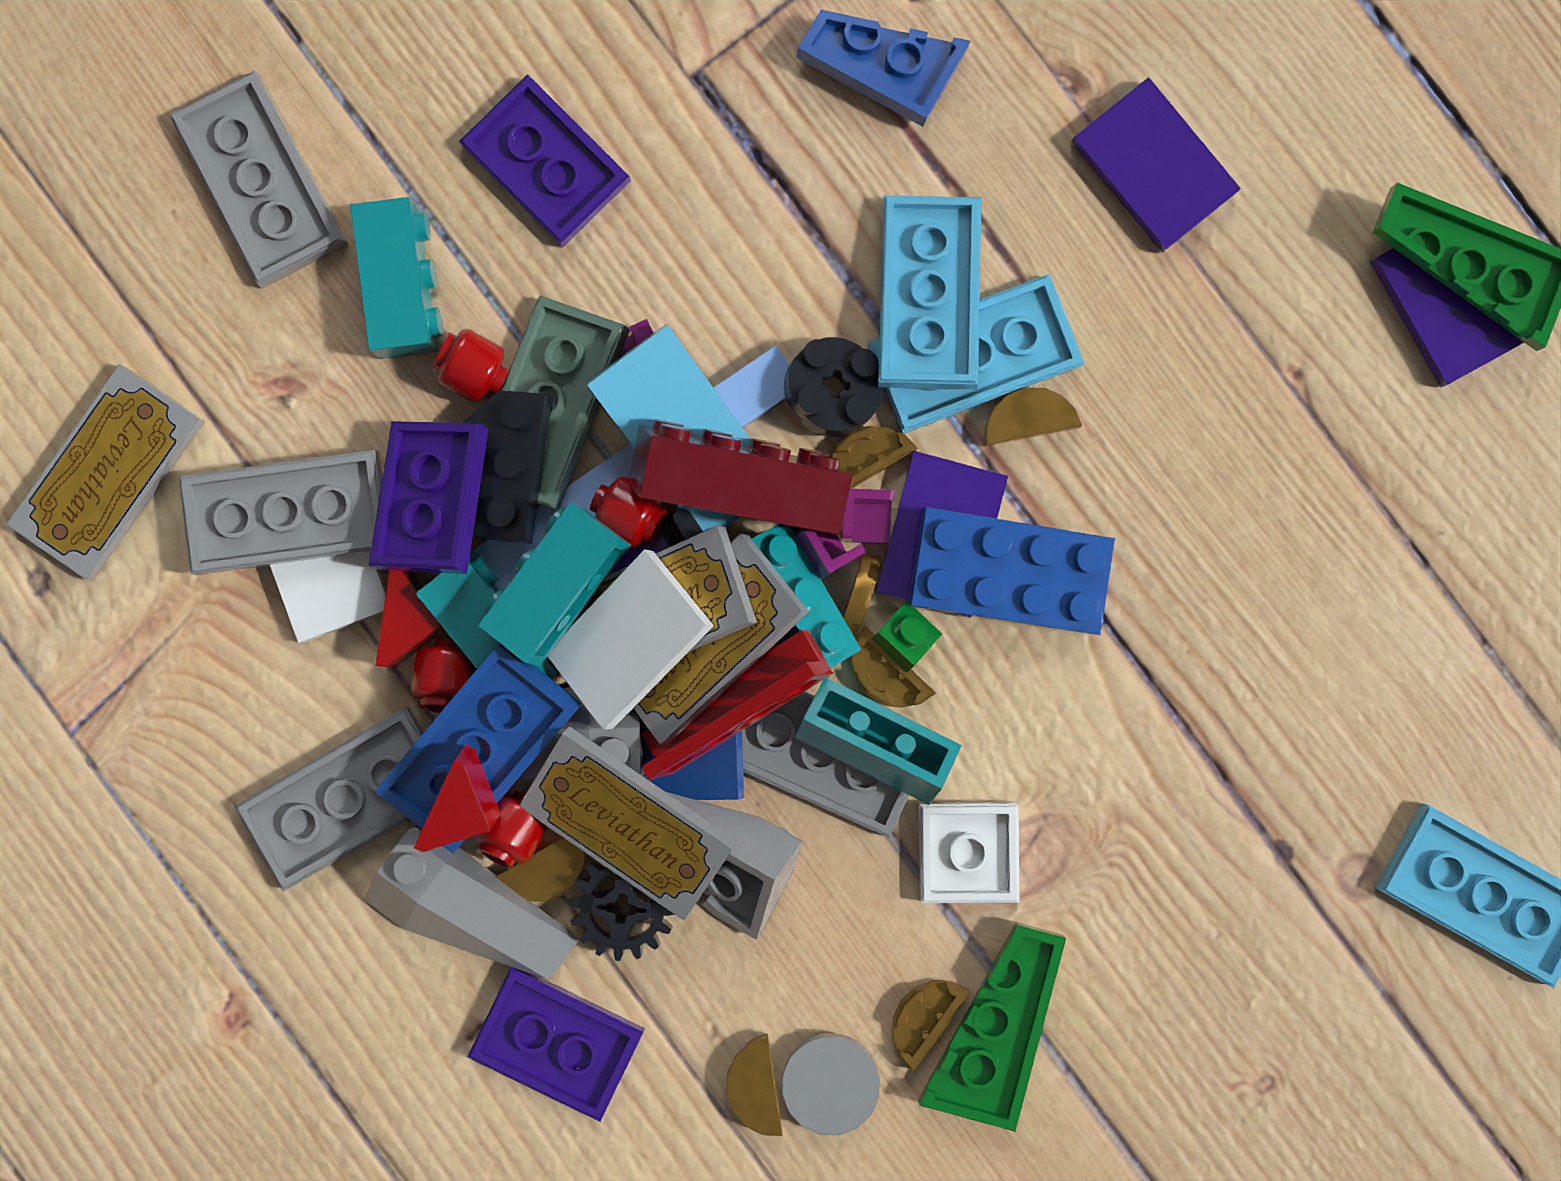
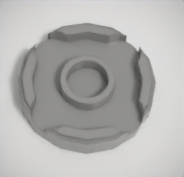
M820 1033L807 1038L790 1053L785 1064L782 1077V1095L788 1111L802 1127L819 1135H842L857 1129L872 1115L879 1099L880 1076L874 1059L859 1041L849 1036L835 1035V1033Z

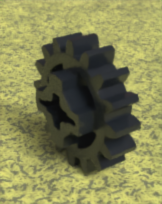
M594 861L589 863L586 868L592 878L578 877L574 885L583 893L582 895L572 896L569 899L570 906L580 908V913L571 919V925H584L586 928L580 938L582 944L594 938L598 942L595 954L600 956L607 947L614 949L615 961L621 960L626 949L631 950L635 959L641 958L644 943L656 950L661 943L656 932L669 934L673 927L668 920L664 919V916L675 914L618 875L615 879V885L610 890L593 892L601 880L616 873L607 867L601 868ZM620 894L628 895V904L636 905V907L631 908L627 916L620 915V908L612 905V903L617 901ZM594 916H601L611 928L610 933L599 926ZM654 919L646 930L630 937L632 926L639 920Z

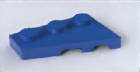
M820 10L799 45L796 58L923 127L967 52L971 41L955 37L952 42L927 37L928 32L910 28L909 33L882 28L879 21Z

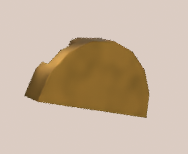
M1025 387L1008 394L992 410L985 426V446L1078 429L1082 427V423L1076 409L1061 394L1047 388Z
M866 426L849 433L839 442L832 457L840 460L839 467L853 474L850 488H855L914 451H917L918 448L901 432L898 433L888 427Z
M868 553L863 554L842 616L855 639H857L860 625L863 624L875 587V578L881 564L879 557Z
M866 626L863 627L856 639L861 650L852 655L851 662L855 679L866 695L882 705L904 708L922 704L936 694L912 669L906 672L871 639L875 634Z
M562 837L533 854L528 862L516 864L511 869L509 868L497 875L496 878L526 901L545 902L562 896L574 885V882L580 877L585 866L586 853Z
M932 980L915 986L901 999L893 1016L892 1037L900 1059L912 1072L916 1070L971 993L968 988L953 981Z
M767 1033L749 1040L735 1055L727 1072L726 1095L732 1112L745 1127L762 1135L783 1136Z

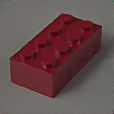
M654 419L653 427L639 425L629 475L630 486L639 497L840 535L853 474L839 467V459L829 457L827 453L807 448H799L798 456L790 455L791 450L780 447L781 444L756 438L751 439L750 447L741 445L742 440L733 438L732 434L711 429H703L702 437L691 435L692 430L684 428L683 424L661 419Z

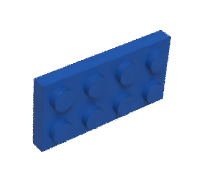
M923 507L920 516L907 605L1101 635L1115 538Z
M498 643L374 792L423 829L454 760L467 744L476 749L495 800L498 802L578 710L581 703L536 666L524 663L501 643ZM466 839L445 845L444 847L454 853Z

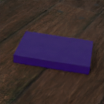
M528 74L459 140L460 145L562 248L631 182L630 176Z
M1149 77L1084 128L1071 141L1162 253L1241 189Z
M1394 248L1370 261L1440 388L1524 343Z
M391 421L368 566L377 570L467 574L488 436L487 427L481 423Z
M914 451L875 593L908 601L920 516L923 507L997 519L1008 476ZM949 612V613L961 615V616L968 617V618H971V616H972V615H966V614H960V613Z
M510 967L467 1057L601 1122L645 1028L539 976Z

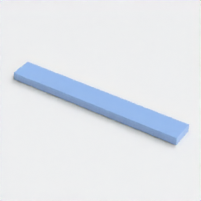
M774 346L714 387L743 429L786 400L784 379L789 363L779 348ZM629 444L567 486L558 510L561 508L566 509L570 502H573L595 517L596 513L589 510L595 492L602 484L609 487L617 478L622 476L629 477L634 447ZM543 505L537 507L532 544L487 540L470 552V556L474 561L481 556L497 574L499 580L493 585L498 591L501 589L505 590L516 576L514 569L519 559L528 550L536 549L546 536L545 527L556 510Z

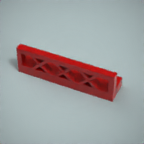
M801 630L762 655L669 744L660 745L649 729L643 731L641 734L655 758L642 766L648 780L676 773L834 674L809 630Z

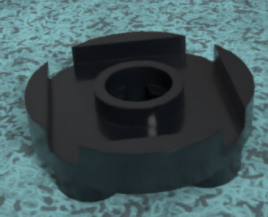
M826 337L809 341L792 360L786 371L784 379L786 401L790 409L792 406L794 407L796 413L802 418L800 422L809 430L824 436H845L867 423L881 404L883 387H878L879 360L871 350L862 348L858 344L844 338ZM831 376H834L844 385L845 391H841L837 398L831 397L830 388L823 386L822 380H829Z

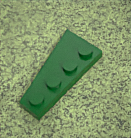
M1398 182L1389 189L1372 233L1535 351L1546 348L1561 310V248Z
M1015 922L919 1096V1106L1016 1132L1066 942L1064 935Z

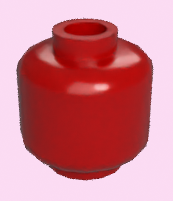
M463 329L457 335L449 332L431 366L438 370L436 377L441 386L471 402L481 400L487 391L495 395L509 372V369L501 366L504 359L503 348L471 329Z
M623 476L617 478L609 487L604 484L600 485L592 498L589 508L590 511L596 513V519L631 544L629 547L631 550L640 548L644 543L652 545L658 537L667 517V510L662 508V501L639 497L631 488L629 477Z
M436 639L435 646L422 648L416 654L410 688L411 694L421 701L420 708L430 712L441 713L477 668L453 639Z
M515 791L512 797L503 795L497 802L501 813L491 831L474 836L479 843L476 850L482 856L510 869L514 863L523 864L532 858L548 827L520 806L526 795L520 791Z

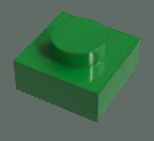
M908 601L901 605L871 638L906 672L919 662L942 635L913 606L907 605Z

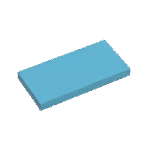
M884 196L878 387L977 390L982 197Z
M1047 274L979 300L977 390L884 388L900 432L906 434L1004 397L1025 387L1033 386L1082 367L1085 363L1051 276ZM880 338L868 342L867 345L868 349L877 356L878 360Z
M667 324L586 383L634 449L639 425L653 427L654 419L683 424L684 428L692 430L691 435L702 437L703 429L729 433L733 435V438L742 440L741 445L750 447L751 439ZM676 504L679 509L685 508L691 512L703 532L715 526L726 528L740 517Z
M1421 803L1375 889L1545 985L1554 988L1561 976V879L1432 806Z

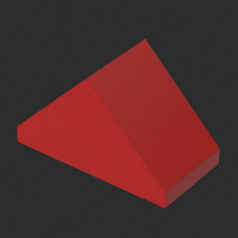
M389 570L375 666L397 667L445 631L416 595L423 586L412 571Z
M466 744L454 760L414 849L426 852L491 831L501 812L475 748Z

